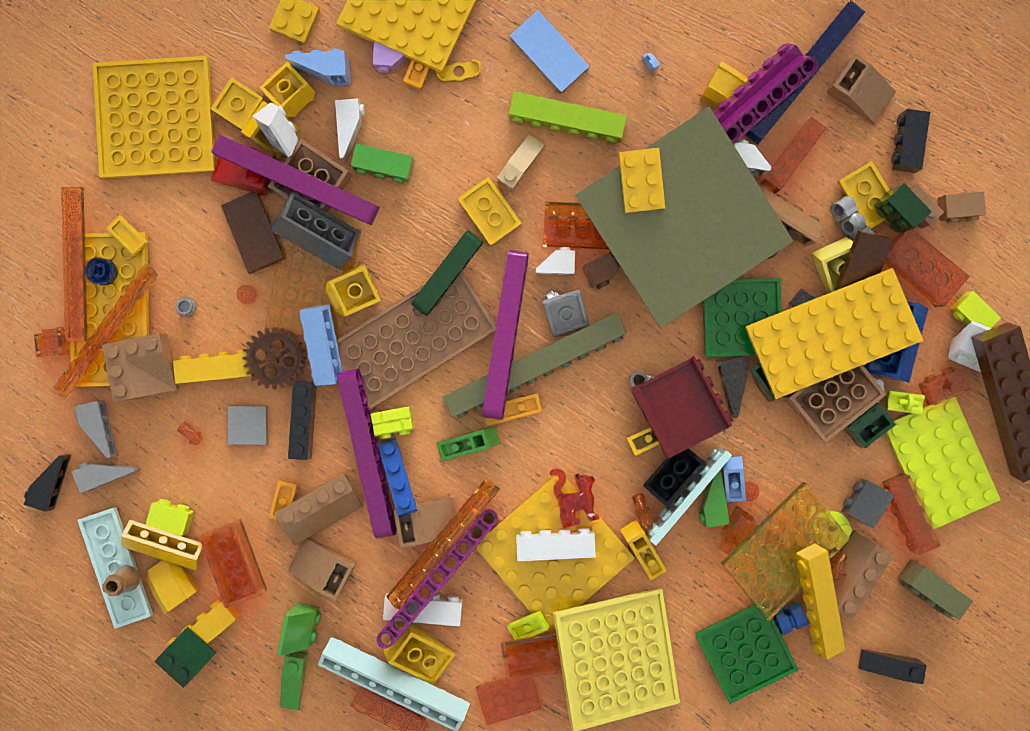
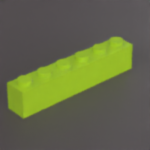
M513 91L509 110V119H512V122L522 124L523 122L531 123V126L538 128L547 126L552 131L560 132V130L568 131V134L575 136L584 134L589 139L597 140L602 138L612 144L621 142L627 115Z

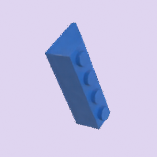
M908 302L922 335L928 308L920 303ZM919 343L866 363L865 368L870 374L909 383Z

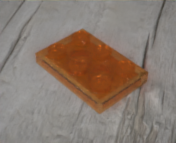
M531 670L476 686L486 725L542 709Z

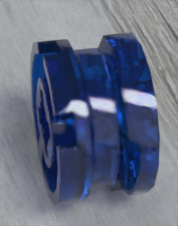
M95 257L86 264L85 275L94 284L109 285L116 280L118 269L111 260Z

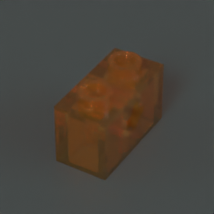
M948 367L941 370L942 374L935 376L933 374L923 378L924 381L918 385L922 394L925 395L927 405H937L970 390L961 369Z

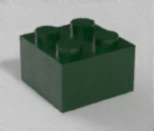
M905 183L890 189L873 205L877 209V214L885 218L890 223V227L899 233L916 228L932 212Z

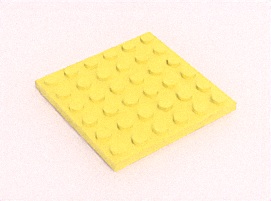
M652 589L553 613L572 731L587 729L680 703L663 589Z

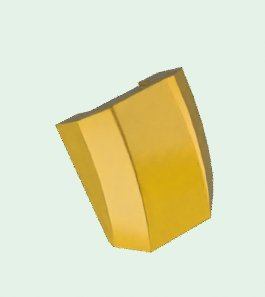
M721 61L700 99L719 108V104L729 99L733 95V91L743 85L748 78Z
M288 62L281 66L259 87L276 106H281L284 109L287 118L296 117L297 113L310 101H313L315 95L312 87Z
M361 264L331 279L326 284L325 291L334 310L343 317L381 301L365 264Z
M162 560L147 570L146 579L164 614L201 589L186 567Z

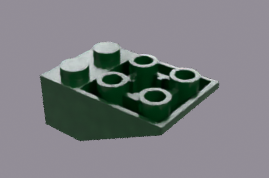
M877 402L845 427L844 430L858 447L867 448L896 424Z

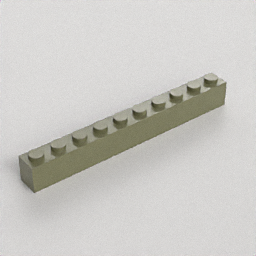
M617 313L513 362L508 386L509 393L511 394L519 390V385L525 382L527 385L538 381L537 376L543 374L546 377L554 373L553 369L561 366L563 369L571 365V360L575 358L581 360L588 357V352L593 349L598 352L606 348L605 344L610 341L614 344L623 340L622 335L626 334V331ZM488 375L443 396L452 418L457 416L459 419L468 415L467 410L473 407L475 411L483 407Z

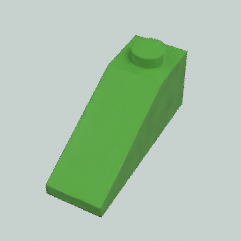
M494 425L438 442L437 446L442 461L486 450L501 443Z
M721 469L707 485L701 503L699 519L700 523H703L706 528L730 524Z
M298 651L286 654L284 657L281 677V708L300 709L308 653Z

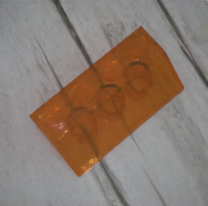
M545 202L543 246L609 249L580 203Z
M556 633L501 642L507 682L562 673Z

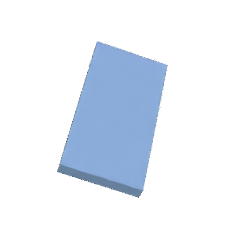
M538 10L510 35V39L560 93L565 91L589 69V65Z

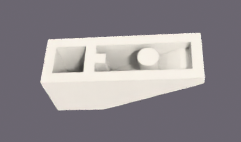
M358 98L335 100L339 158L342 162L347 161L362 125V116H365L364 104H361Z

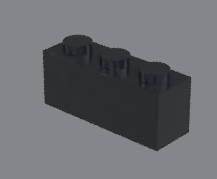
M906 109L899 114L897 118L898 133L894 138L896 148L891 158L892 170L911 173L922 170L930 112Z

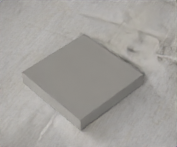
M579 289L542 301L553 337L589 326Z
M228 406V445L268 444V406Z

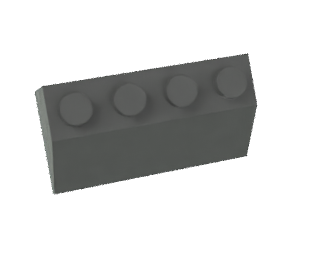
M291 192L271 229L275 234L339 270L352 257L360 233L359 230L294 192Z

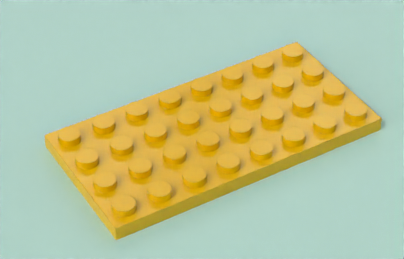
M139 232L148 241V233ZM111 233L69 234L71 387L110 386L102 345L149 335L148 245L137 256H133Z
M893 268L745 327L774 399L924 341Z

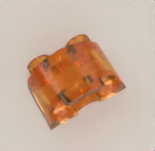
M67 327L44 329L42 333L34 334L36 357L69 354Z

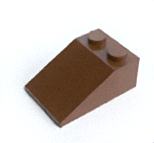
M609 252L585 264L582 269L591 288L597 287L599 290L610 283L609 280L618 271L620 265L613 254Z

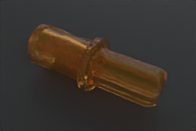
M635 494L632 497L636 508L635 515L639 518L641 528L644 531H648L653 527L649 515L650 508L647 507L644 494Z

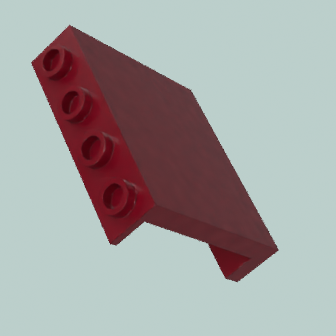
M695 356L631 388L636 402L667 459L732 426L731 422L733 419L730 413L724 411L721 406L723 401L720 395L714 393L712 389L714 385L711 378L705 376L702 371L704 366L700 359L696 360Z

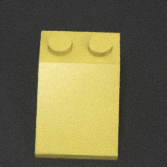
M848 237L812 253L816 270L827 294L834 292L853 241Z

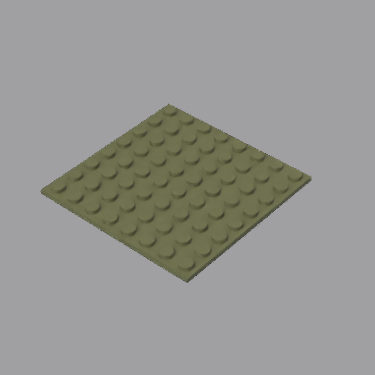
M710 106L645 148H659L665 209L624 213L620 166L575 195L660 328L793 242V239Z

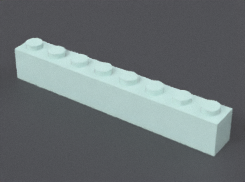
M333 637L330 638L318 662V666L454 731L459 730L470 704L445 690L439 689Z

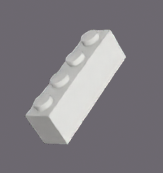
M580 528L578 532H570V529H560L559 533H551V530H541L539 534H532V531H522L520 535H516L517 561L596 557L595 534L593 531H590V528Z
M392 590L390 593H387L384 601L383 620L390 621L414 592L402 594L401 591ZM428 594V596L421 597L424 599H428L431 594ZM436 594L413 623L460 626L463 599H459V596L448 595L445 598ZM410 603L407 609L410 614H415L418 607L415 603ZM397 618V619L395 620V621L404 622V620L401 619V618Z

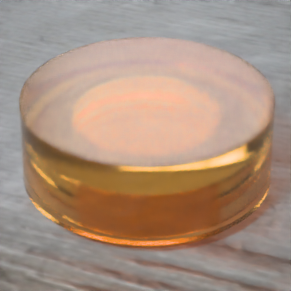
M242 285L237 290V298L244 304H251L257 298V291L251 285Z
M750 481L745 482L746 501H753L759 495L758 486Z

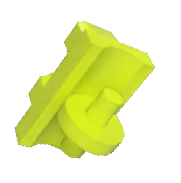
M888 391L886 410L922 415L925 395Z

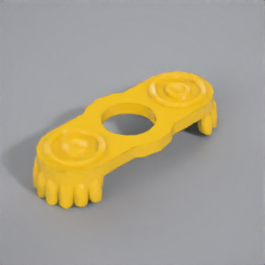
M472 59L471 62H456L453 65H446L443 73L436 71V75L443 82L463 81L467 78L477 77L481 73L482 67L479 61ZM458 66L463 67L465 70L464 75L461 77L454 75V69Z

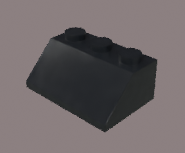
M688 448L669 459L666 458L643 486L669 509L707 466V463Z

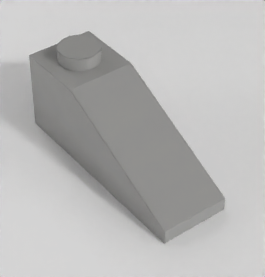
M105 400L75 406L76 411L74 415L79 426L105 457L118 456Z
M89 462L78 465V470L73 471L72 475L79 492L84 493L141 469L139 466L103 463L90 465Z

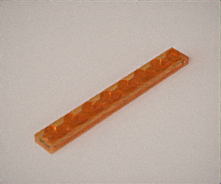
M61 187L65 342H88L84 188Z
M143 265L53 386L60 397L66 399L74 391L78 381L85 376L87 369L97 360L99 353L103 349L102 345L110 342V338L120 329L125 318L132 313L133 307L143 298L148 287L155 282L158 274L151 266Z
M485 478L386 596L393 607L399 610L466 529L470 527L476 517L495 497L500 488L489 478Z

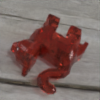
M552 469L550 476L559 477L553 489L560 508L562 527L579 525L580 519L576 518L575 512L579 510L585 511L589 521L600 519L599 515L594 513V497L591 491L595 478L590 475H579L577 473L574 475L579 492L564 494L561 488L566 483V474L561 469Z

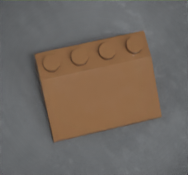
M861 365L783 397L824 443H827L886 396V393L867 369Z

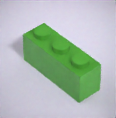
M356 143L351 167L355 170V173L361 175L371 173L374 174L375 178L385 179V177L393 178V182L404 184V181L409 182L414 159L409 155Z

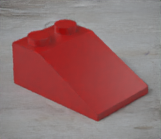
M251 148L277 160L275 154L272 152L260 150L257 148ZM218 157L215 171L211 178L212 182L255 192L264 196L268 195V185L271 180L220 157Z

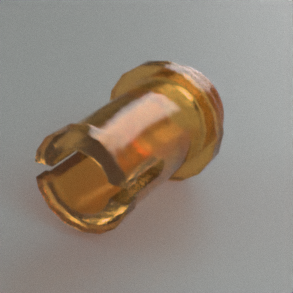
M186 421L177 429L178 432L189 440L190 444L197 445L203 438L201 432H197Z

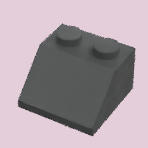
M861 479V481L854 485L852 495L845 499L841 511L858 522L874 529L895 495L868 480Z

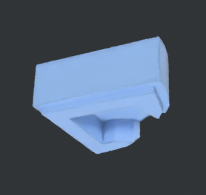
M651 53L642 56L650 73L658 70L660 64Z

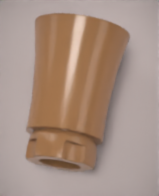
M121 566L115 573L105 579V582L102 584V590L109 596H118L125 592H131L138 587L140 575L132 566Z

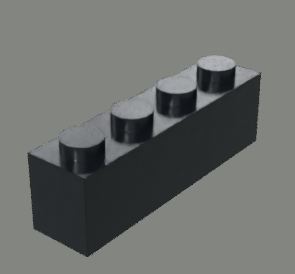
M293 381L288 459L309 460L312 458L317 389L314 382Z

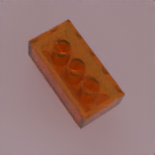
M913 229L898 233L893 239L894 241L884 263L887 268H893L899 278L934 307L946 306L970 277Z
M241 519L198 535L225 608L258 597L267 591Z

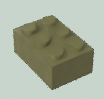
M911 559L897 577L903 582L901 585L916 594L918 598L933 606L932 608L949 619L955 617L960 620L973 603V600L930 569Z

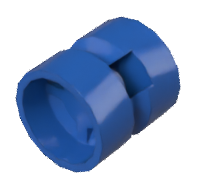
M799 602L788 605L787 609L782 607L772 611L774 621L781 635L792 632L793 628L798 630L808 626L806 615Z

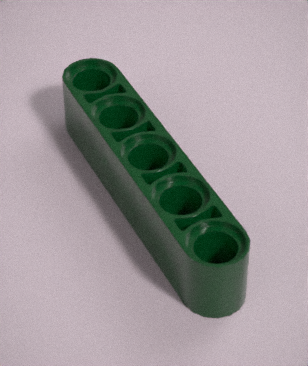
M467 230L414 298L411 305L423 315L428 316L484 241Z

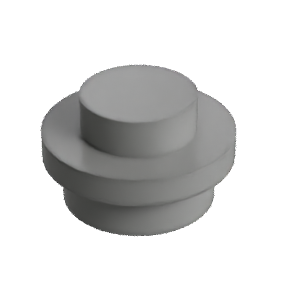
M184 297L178 300L176 310L182 316H191L196 310V304L191 298Z

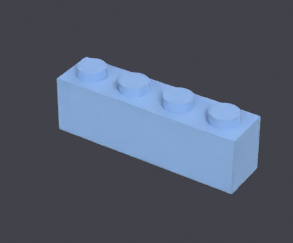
M330 305L309 306L299 310L314 385L338 383V373L343 371Z

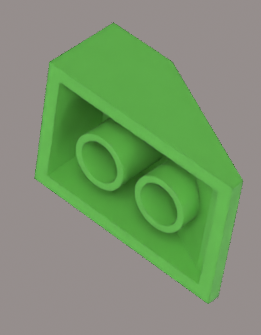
M297 602L284 617L277 655L281 656L309 649L312 643L315 644L317 638L315 628L321 620L320 607Z

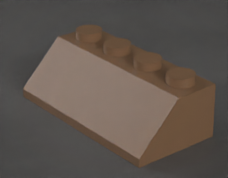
M759 185L791 238L805 247L816 243L823 224L819 223V219L813 215L808 216L803 213L801 207L797 205L792 206L787 203L785 197L773 194L766 185Z
M343 473L274 514L294 545H297L361 508L363 505Z
M854 530L831 565L839 613L850 620H853L893 557L892 553Z

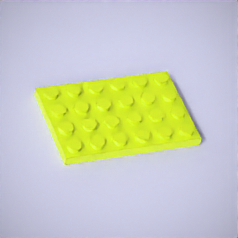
M949 395L924 406L922 415L908 413L893 420L896 425L885 434L928 530H934L1001 500L955 395Z

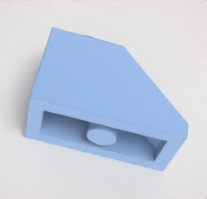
M742 456L730 457L723 466L726 501H746Z

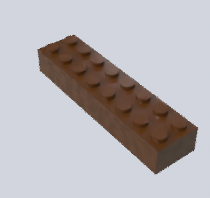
M1007 322L972 336L971 339L1010 475L1024 483L1030 480V359L1021 327Z

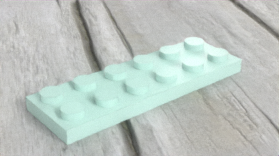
M722 448L713 449L708 455L707 466L670 508H663L658 515L660 518L647 527L646 536L654 545L661 541L732 455L727 450Z
M117 507L77 520L114 629L151 617L153 612L141 577L138 587L131 592H125L118 596H109L102 590V584L105 582V579L115 573L119 567L129 565L138 571L132 551L122 547L121 535L124 532V527Z

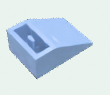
M331 49L330 52L312 50L310 53L293 51L291 54H285V58L295 70L331 86L352 85L350 61L341 49Z

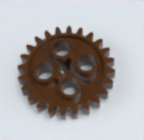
M276 327L272 328V332L265 328V334L258 331V338L253 335L251 336L253 343L246 342L250 348L243 349V352L247 353V356L242 357L243 360H247V364L243 365V367H249L250 370L247 371L246 375L253 374L251 381L258 379V386L264 382L266 389L269 388L270 384H272L273 390L277 388V384L283 389L285 382L290 386L292 385L290 379L297 381L296 374H303L299 368L306 366L301 363V360L306 359V357L301 356L305 349H299L303 343H296L297 336L291 338V331L284 334V328H281L279 332H277ZM275 340L282 342V349L280 351L276 350L273 346ZM259 349L263 350L266 354L263 360H259L256 356V352ZM289 349L287 354L276 359L277 363L274 361L262 368L259 367L261 363L272 358L271 354L278 355L284 350ZM286 356L292 360L290 367H286L283 364ZM269 366L275 368V375L273 377L268 376L266 373V369Z

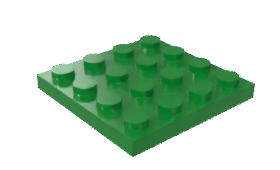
M781 278L736 279L703 301L705 357L756 356L745 327L782 312Z
M764 600L695 633L729 704L798 671Z

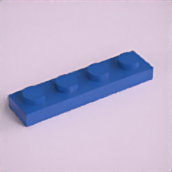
M393 439L378 444L398 516L401 517L418 511L397 440Z

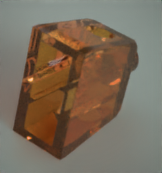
M738 506L735 507L729 517L730 524L724 525L721 530L723 541L719 548L729 554L733 547L740 550L758 527L754 517Z

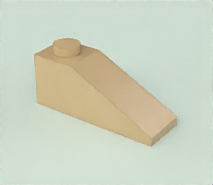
M529 134L497 177V182L511 192H514L545 144Z

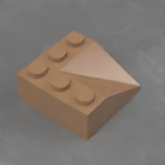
M301 138L296 144L292 155L287 157L284 164L342 190L352 177L348 170ZM271 181L268 185L269 188L285 199L288 198L291 192H294L326 212L331 208L276 182Z
M157 333L102 345L113 402H123L179 390L178 384H175L173 360L167 334Z

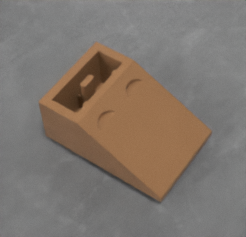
M854 54L846 62L827 90V93L875 124L896 91L870 63Z
M453 497L416 503L418 511L401 517L398 516L396 507L394 509L400 548L421 545L459 535Z
M307 538L303 541L288 571L318 593L336 601L341 595L357 562Z

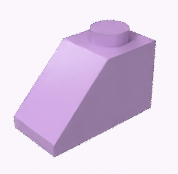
M374 41L373 67L378 72L389 73V70L394 71L408 59L404 57V54Z

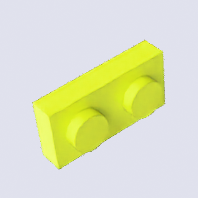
M541 611L513 621L507 626L516 643L543 633L550 627Z

